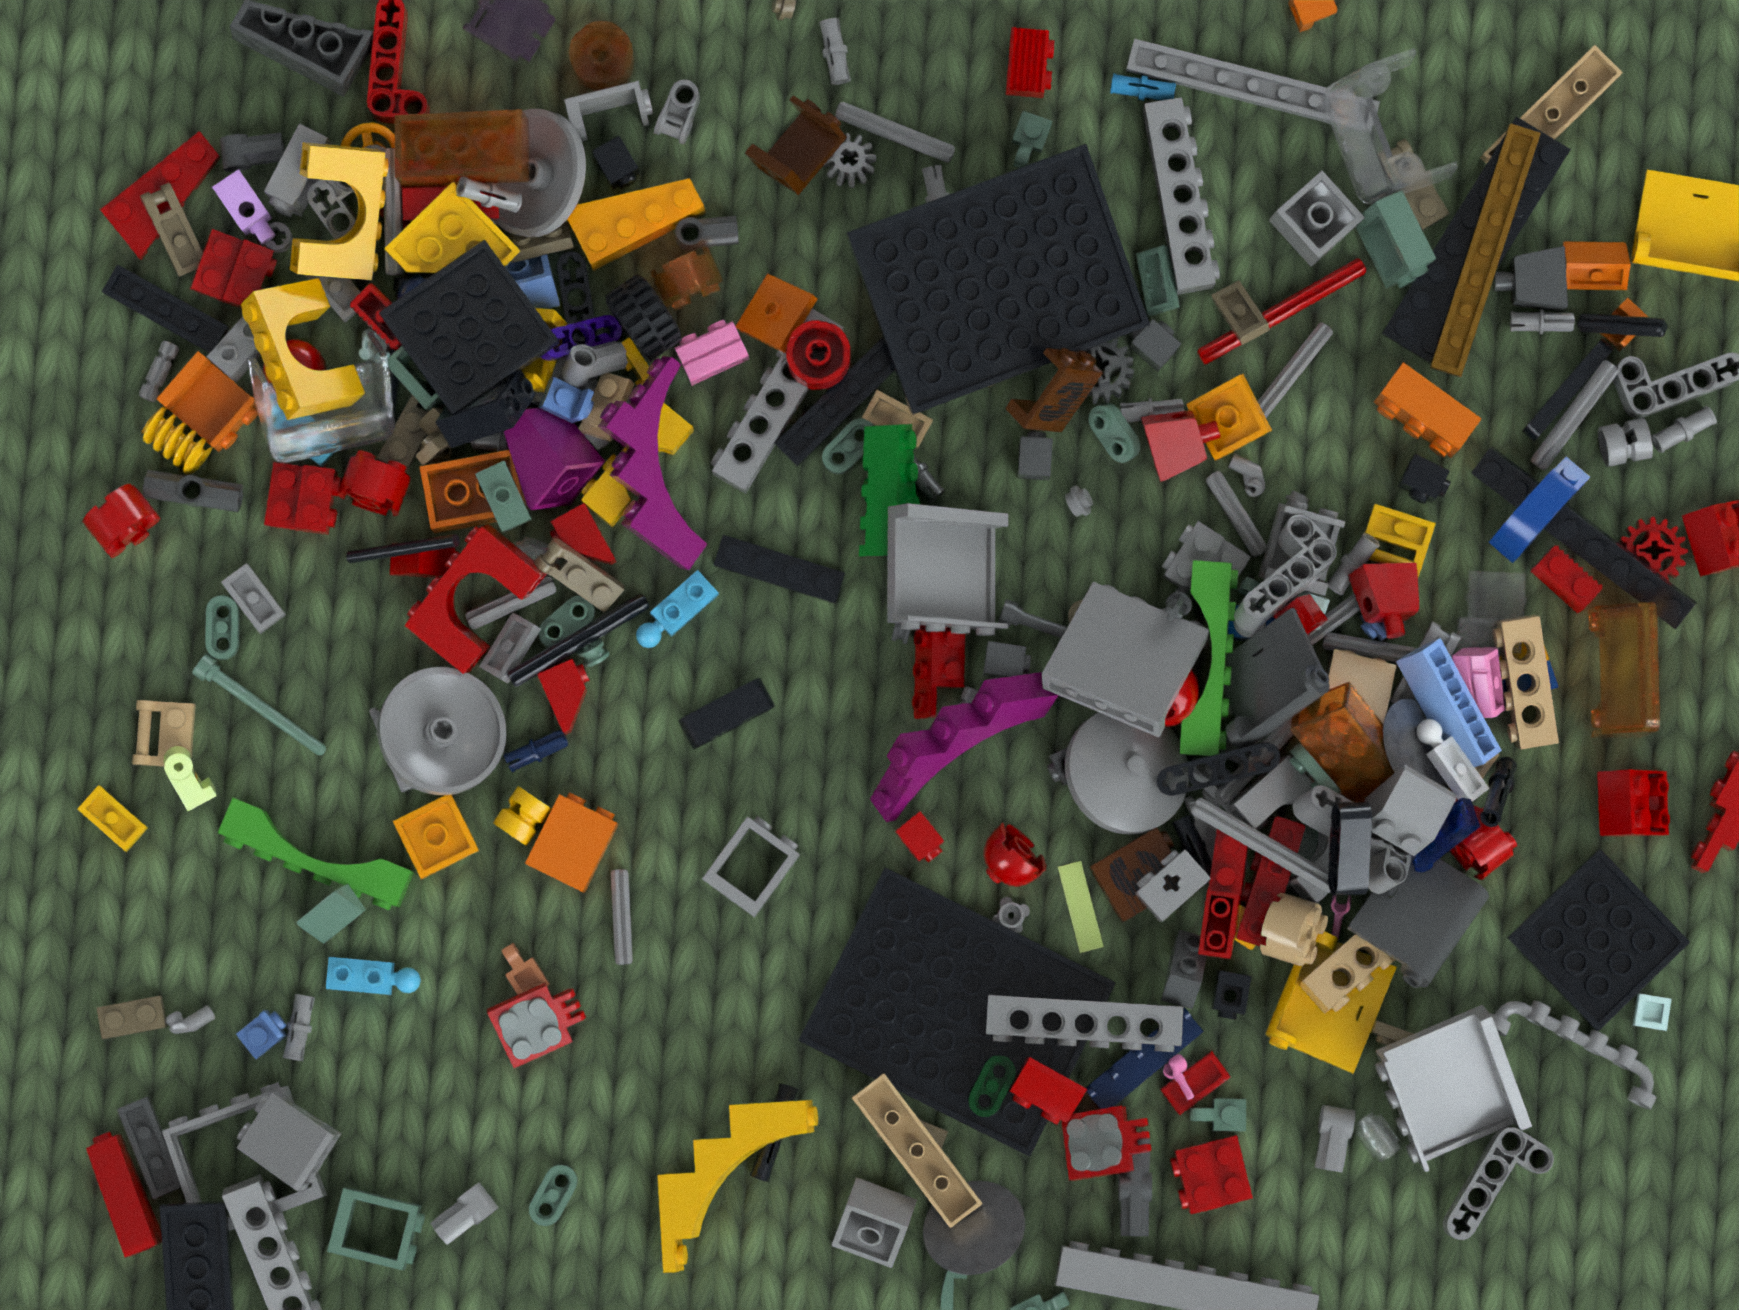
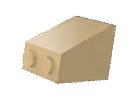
M1334 649L1326 670L1330 688L1326 694L1319 698L1308 744L1370 760L1383 732L1384 719L1388 710L1397 665L1390 664L1380 658L1371 659L1360 656L1350 650Z

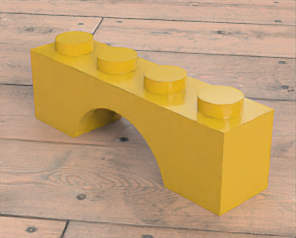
M663 403L658 428V452L674 455L694 432L692 425ZM615 454L611 455L602 466L605 472L597 481L592 478L581 491L584 495L581 499L582 503H585L586 507L612 528L623 516L626 507L632 502L627 488L609 476L614 469L612 463L617 457Z

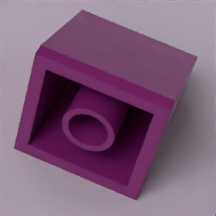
M541 408L526 409L515 426L504 431L519 482L530 510L571 505L605 462L575 423H570Z

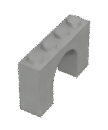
M1287 755L1280 759L1275 769L1262 773L1224 808L1230 815L1256 829L1280 806L1293 805L1297 797L1312 789L1310 786L1312 782L1305 773L1301 775L1289 762L1291 756ZM1319 831L1317 849L1309 861L1328 871L1330 838ZM1296 874L1289 878L1288 885L1301 899L1318 903L1329 893Z

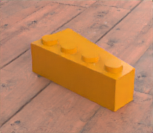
M688 178L578 204L568 217L567 222L594 271L676 229L682 219L687 217L698 218L706 212L692 181Z

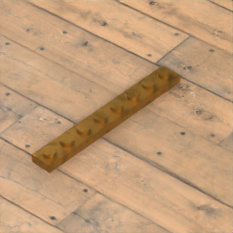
M1509 124L1430 366L1432 369L1457 377L1462 376L1538 144L1540 132Z

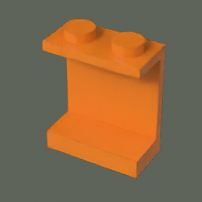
M199 351L157 397V400L182 422H185L190 429L195 430L196 434L201 438L204 437L206 442L218 452L222 448L227 450L238 438L236 432L243 424L249 425L259 413L257 410L258 401L219 370Z

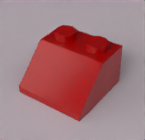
M1027 1057L1009 1091L1015 1094L1012 1099L1014 1102L1027 1109L1032 1104L1043 1110L1040 1116L1058 1125L1060 1120L1068 1122L1087 1088L1031 1057Z

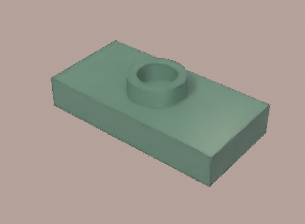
M1161 245L1136 253L1147 315L1153 316L1180 308L1169 247Z
M505 461L475 474L502 533L532 520Z

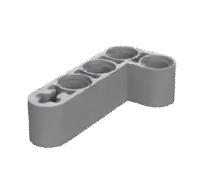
M1733 352L1726 353L1652 382L1642 360L1629 356L1615 365L1619 372L1613 379V383L1627 415L1636 419L1644 418L1727 387L1738 381L1739 354ZM1622 366H1631L1635 370V380H1627L1623 377L1621 372ZM1724 366H1734L1735 371L1733 373L1726 372L1717 377L1716 372ZM1694 373H1701L1705 376L1707 382L1705 387L1701 388L1694 384ZM1664 384H1671L1676 388V398L1671 399L1665 396L1663 393ZM1635 395H1641L1647 400L1646 410H1640L1635 407L1633 403Z
M1302 514L1292 516L1279 533V545L1291 559L1250 591L1242 600L1234 614L1235 622L1241 629L1246 631L1258 629L1319 579L1336 558L1337 550L1334 543L1307 516ZM1292 531L1297 532L1301 537H1297ZM1314 554L1319 555L1323 561L1317 559ZM1292 572L1299 574L1302 579L1295 577ZM1270 590L1277 592L1280 597L1274 596ZM1257 605H1259L1260 610L1252 612V610L1256 608Z
M1318 785L1294 800L1293 811L1297 819L1330 838L1333 804L1352 801L1328 787ZM1371 832L1368 888L1376 894H1383L1406 880L1412 855Z
M1504 1127L1496 1131L1444 1216L1443 1229L1445 1233L1458 1240L1470 1238L1515 1164L1532 1173H1545L1552 1168L1554 1163L1552 1151L1517 1128ZM1508 1132L1513 1133L1517 1138L1516 1147L1510 1151H1507L1502 1146V1138ZM1539 1149L1543 1152L1545 1160L1542 1166L1534 1168L1530 1163L1529 1157L1533 1151ZM1491 1160H1496L1500 1165V1173L1495 1178H1489L1485 1173V1166ZM1474 1188L1481 1189L1484 1194L1482 1203L1477 1206H1472L1468 1200L1469 1192ZM1461 1205L1468 1210L1476 1212L1474 1217L1466 1214L1463 1219V1224L1466 1225L1464 1231L1457 1230L1456 1233L1454 1232L1456 1226L1452 1224L1453 1220H1460L1465 1214V1211L1460 1210Z

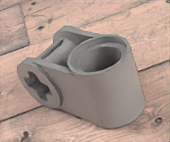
M683 79L673 84L665 106L662 108L656 122L654 134L660 135L663 133L679 139V143L683 145L686 143L700 103V95L693 82ZM688 89L694 93L693 99L685 104L677 101V94L681 90Z

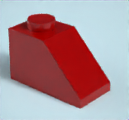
M585 503L551 521L554 529L549 533L552 538L560 539L585 558L609 565L617 562Z
M573 659L537 674L565 735L572 732L587 693L584 683L590 681L583 664L576 665Z

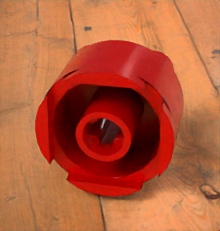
M812 320L801 324L792 332L786 347L787 365L793 378L801 385L811 390L830 388L844 378L850 367V344L845 333L838 326L820 320ZM813 350L825 351L824 360L819 361L817 358L812 360Z
M358 450L356 456L350 457L337 493L338 496L343 500L346 495L354 498L352 505L366 511L386 516L387 511L392 510L393 516H398L411 481L410 476L405 473L406 466L389 460L386 464L375 460V455Z
M130 483L119 487L104 497L106 502L100 508L95 505L90 509L82 522L111 558H115L131 542L134 546L143 542L149 536L147 530L157 524L161 518L134 484L131 485Z
M1472 805L1441 830V834L1448 835L1449 838L1445 841V844L1456 861L1466 871L1472 867L1478 872L1473 877L1483 880L1513 856V849L1517 847V843L1513 836L1507 831L1503 832L1499 825L1495 827L1484 825L1480 819L1484 807L1479 808Z

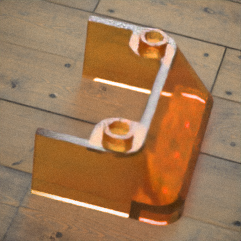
M1637 602L1595 606L1588 611L1590 632H1595L1596 638H1599L1601 702L1598 703L1597 709H1592V728H1597L1591 732L1592 738L1645 737L1658 732L1660 725L1656 604L1655 602Z

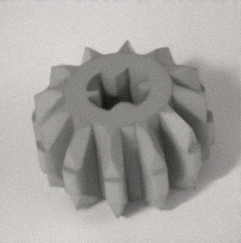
M845 133L847 138L844 143L829 158L824 167H832L827 172L829 179L838 175L836 185L841 186L845 179H849V187L854 188L855 178H858L862 184H865L867 179L864 173H874L875 169L870 163L876 162V155L867 154L872 149L871 143L860 146L862 143L861 135H858L854 142H850V134ZM845 155L849 158L856 157L854 166H851L849 163L843 165Z

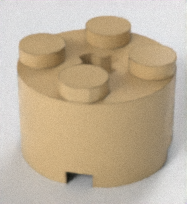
M1280 893L1277 896L1281 900L1271 903L1264 919L1261 936L1267 937L1266 946L1260 944L1261 953L1298 966H1302L1305 963L1311 965L1317 955V946H1315L1318 933H1324L1327 927L1328 916L1322 914L1321 905L1318 903Z

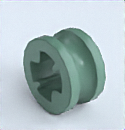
M597 639L576 652L579 657L584 658L582 661L584 667L588 668L597 665L609 656L608 650L602 648L604 645L602 639Z

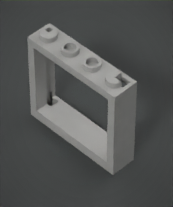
M277 1082L260 1088L262 1094L256 1097L249 1098L248 1093L230 1099L231 1106L219 1110L216 1104L199 1110L201 1117L188 1121L186 1115L168 1122L170 1128L163 1130L162 1133L187 1203L202 1202L179 1136L256 1108L265 1094L270 1096L272 1092H278L294 1103L289 1086L280 1087ZM319 1171L311 1181L310 1188L272 1201L276 1212H283L327 1196ZM259 1207L248 1210V1215L254 1220H260L266 1216L265 1212ZM228 1217L229 1231L235 1229L231 1217Z

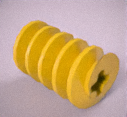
M163 406L145 424L142 430V434H144L143 441L147 444L154 442L153 449L155 451L164 450V458L168 460L174 457L173 465L177 468L184 465L183 473L190 475L200 468L213 448L203 449L206 443L204 437L194 442L195 430L185 435L183 433L187 425L185 422L175 427L176 415L173 414L165 419L164 414L167 408Z

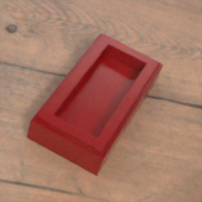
M1210 1051L1182 1072L1194 1094L1192 1099L1187 1100L1175 1079L1163 1086L1160 1091L1180 1116L1231 1078V1076L1215 1054Z

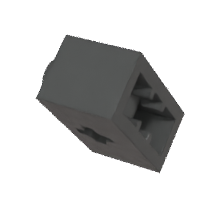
M1182 930L1178 931L1168 963L1161 1001L1193 1009L1202 983L1207 957L1205 955H1198L1201 935Z

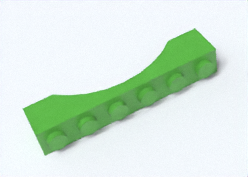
M1193 560L1191 594L1200 605L1208 623L1212 640V662L1209 678L1202 696L1198 700L1193 712L1182 721L1180 754L1211 756L1219 754L1220 750H1226L1227 734L1221 728L1222 718H1228L1229 699L1224 698V685H1231L1232 666H1226L1227 653L1233 654L1234 634H1228L1229 621H1235L1234 614L1236 611V602H1230L1231 589H1237L1238 570H1233V563Z
M233 797L218 831V834L225 836L223 843L238 849H242L243 844L255 848L253 855L270 862L273 856L285 861L283 864L284 868L301 874L302 869L314 873L313 880L328 886L331 885L332 880L342 885L348 884L358 898L361 897L362 893L374 897L372 904L386 910H390L392 905L400 908L414 874V871L382 858L367 863L351 865L333 864L314 859L298 850L284 838L273 824L267 811Z

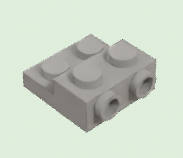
M1198 521L1195 527L1188 524L1179 538V541L1184 543L1177 554L1171 551L1163 563L1162 568L1167 571L1162 578L1177 587L1188 586L1191 588L1193 560L1233 563V570H1238L1239 577L1251 556L1227 542L1223 536Z

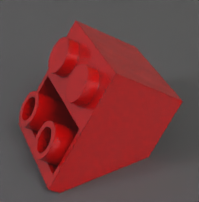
M1739 500L1711 505L1682 515L1700 577L1739 567Z
M1628 769L1597 772L1600 836L1669 835L1670 815L1668 812L1667 793L1669 791V784L1667 781V771Z

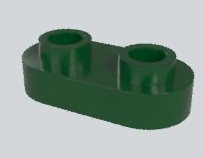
M997 1055L989 1058L984 1064L968 1098L969 1107L976 1115L989 1117L999 1110L1016 1074L1015 1066L1009 1058ZM997 1065L1005 1068V1075L1001 1078H996L993 1075V1069ZM983 1094H987L991 1099L987 1107H982L978 1103L979 1097Z

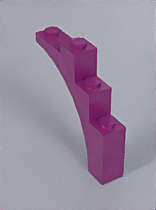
M662 356L661 359L657 358L648 368L647 374L649 376L643 385L638 384L630 393L628 399L631 402L629 404L625 401H615L614 404L611 402L604 408L600 415L602 421L598 427L627 449L626 452L622 451L612 463L614 469L609 476L639 497L637 501L633 500L626 507L623 513L625 518L621 524L677 567L690 570L707 546V543L689 528L676 510L665 487L659 464L658 428L661 409L668 388L682 365L673 357Z
M1042 672L985 680L971 703L944 706L928 730L899 734L887 754L891 764L870 798L871 802L886 822L896 821L910 800L942 768L979 742L1004 729L1026 721L1044 718L1058 695L1043 689Z

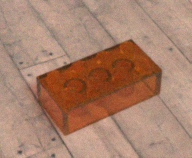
M522 109L395 115V178L402 187L447 186L452 182L457 185L461 177H467L468 179L485 184L487 182H529V119Z
M1350 681L1329 689L1326 694L1292 717L1290 730L1339 787L1342 795L1352 802H1365V798L1395 773L1389 763L1384 747L1383 723Z

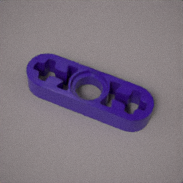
M603 315L553 328L551 331L558 340L562 339L563 344L551 349L542 355L541 358L553 361L568 357L571 349L577 345L572 339L573 330H579L583 333L585 337L584 345L594 347L617 341L621 337L622 327L614 316ZM602 327L609 328L610 334L603 333L597 336L594 334V331Z

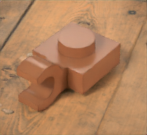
M514 943L501 950L513 969L505 974L517 995L545 982L547 986L550 985L534 957L525 962Z

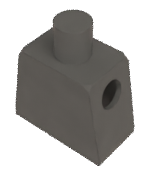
M1565 246L1514 256L1510 261V272H1495L1492 281L1493 291H1511V303L1513 306L1563 312L1568 307Z

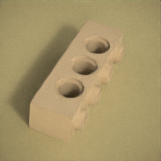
M1529 615L1496 621L1497 628L1493 629V639L1495 647L1500 648L1502 660H1499L1501 678L1505 679L1507 692H1503L1505 711H1510L1512 722L1507 724L1510 743L1515 742V747L1519 749L1558 744L1559 740L1540 616ZM1523 642L1527 648L1526 655L1522 659L1516 660L1513 657L1512 649L1516 643ZM1522 674H1529L1532 680L1530 688L1526 691H1520L1517 686V680ZM1533 705L1536 709V717L1532 722L1525 723L1522 719V711L1525 707Z
M1355 934L1308 975L1299 986L1324 1014L1331 1008L1337 1012L1350 1001L1347 994L1356 987L1361 991L1374 979L1370 973L1378 966L1385 970L1395 959ZM1358 950H1365L1370 954V965H1361L1356 960V952ZM1335 971L1343 972L1348 979L1347 985L1343 987L1337 986L1332 980V973Z

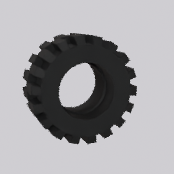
M636 274L605 295L606 304L621 325L622 330L628 338H631L643 358L649 362L682 341L681 332L677 324L644 277Z

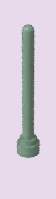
M206 653L198 662L192 674L201 681L206 679L208 682H211L213 680L316 755H323L326 752V746L222 672L220 670L221 666L217 664L218 660Z

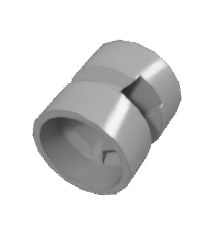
M1644 418L1626 421L1623 427L1615 423L1598 428L1599 448L1606 467L1625 464L1627 458H1630L1633 462L1652 458V438Z

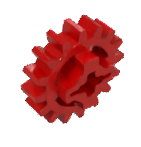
M1650 517L1647 525L1642 519L1637 520V530L1632 526H1628L1625 531L1629 537L1622 536L1618 541L1668 581L1667 575L1676 578L1679 575L1676 567H1684L1686 565V562L1680 559V556L1688 553V549L1680 547V544L1686 540L1685 536L1677 538L1675 533L1678 531V527L1675 526L1668 529L1667 519L1662 520L1659 525L1656 524L1655 517ZM1645 532L1643 542L1640 545H1633L1636 537ZM1660 534L1664 535L1671 545H1667L1660 538ZM1652 545L1653 550L1663 553L1658 554L1652 559L1651 554L1641 551L1646 550ZM1672 558L1669 566L1659 572L1661 562L1664 559Z

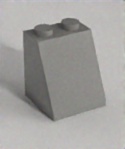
M272 1092L270 1096L265 1094L254 1110L258 1115L253 1123L247 1122L239 1132L237 1139L241 1142L237 1149L296 1191L305 1190L342 1133L278 1092Z

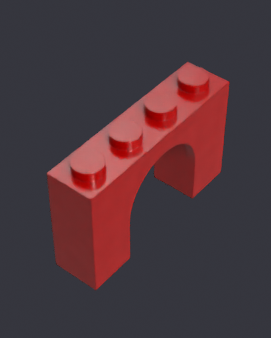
M490 524L480 528L476 526L470 531L464 540L468 543L461 553L456 551L445 564L449 569L442 578L436 576L426 589L429 592L428 596L423 602L418 600L407 613L410 619L404 625L462 674L472 671L490 646L467 628L457 616L454 607V595L460 581L470 573H484L495 578L520 600H523L533 593L547 575L535 566L534 560Z

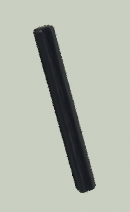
M643 594L634 596L510 670L507 674L509 680L515 687L522 685L537 676V674L549 669L648 610L649 603Z

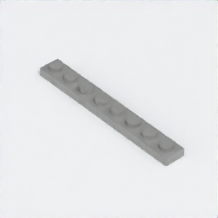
M1134 39L1126 72L1148 76L1149 78L1169 83L1174 82L1177 85L1368 134L1373 132L1380 101L1138 39Z

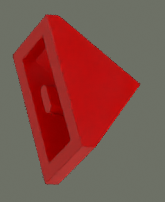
M456 547L391 557L390 576L428 578L439 576L442 578L449 569L445 564L456 552Z

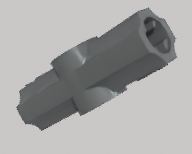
M147 470L143 484V496L148 499L187 504L191 507H206L239 512L242 506L244 486L242 484L203 479L194 475L184 476ZM196 483L199 484L201 487L199 496L194 499H188L186 496L188 486Z
M1150 1138L1139 1140L1138 1145L1150 1144ZM1150 1152L1132 1155L1134 1171L1119 1173L1118 1200L1121 1201V1236H1149V1202L1152 1201V1172H1149Z

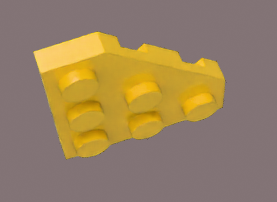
M454 182L384 248L407 273H437L483 240L488 243L504 267L520 250L471 199L457 196V185Z

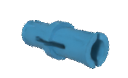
M1113 73L1110 94L1135 96L1140 101H1144L1145 98L1163 101L1174 99L1176 83L1149 80L1148 76L1144 75L1141 78Z

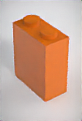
M569 792L567 797L559 794L525 864L585 893L619 824L613 821L615 814L599 806L596 811L584 807L586 800Z

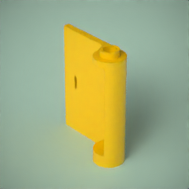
M1647 169L1632 247L1631 263L1739 281V185Z
M1324 931L1323 934L1318 933L1315 945L1317 946V955L1313 964L1293 965L1265 1035L1270 1038L1269 1043L1277 1048L1287 1050L1289 1046L1354 1074L1397 967L1390 964L1385 970H1382L1378 966L1370 973L1374 979L1361 991L1355 987L1347 994L1350 1001L1339 1011L1335 1012L1331 1008L1324 1014L1299 986L1308 975L1343 945L1338 942L1339 939ZM1360 951L1356 952V960L1361 965L1371 964L1370 955ZM1335 971L1332 973V980L1337 986L1343 987L1347 985L1348 979L1343 972Z

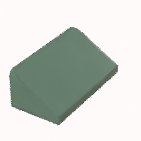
M346 884L332 892L296 923L324 944L366 911L351 887Z

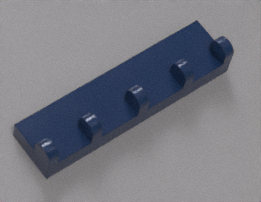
M1183 1007L1181 1046H1174V1052L1154 1051L1155 1044H1142L1141 1050L1128 1051L1086 1086V1093L1099 1109L1114 1107L1204 1031L1192 1018L1187 1009ZM1157 1027L1147 1037L1155 1036L1158 1032L1159 1027Z

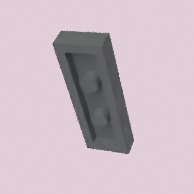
M149 1096L118 1108V1114L152 1198L156 1199L180 1189L181 1185L162 1133L163 1130Z

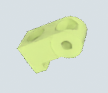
M174 746L166 751L163 760L165 772L187 811L216 797V789L211 779L208 777L203 781L200 780L193 768L191 754L186 748Z

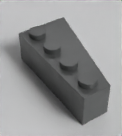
M249 0L244 1L230 25L232 39L343 97L372 50L373 31L349 28L345 24L329 23L317 20L313 16L306 14L301 16L286 12L285 9Z

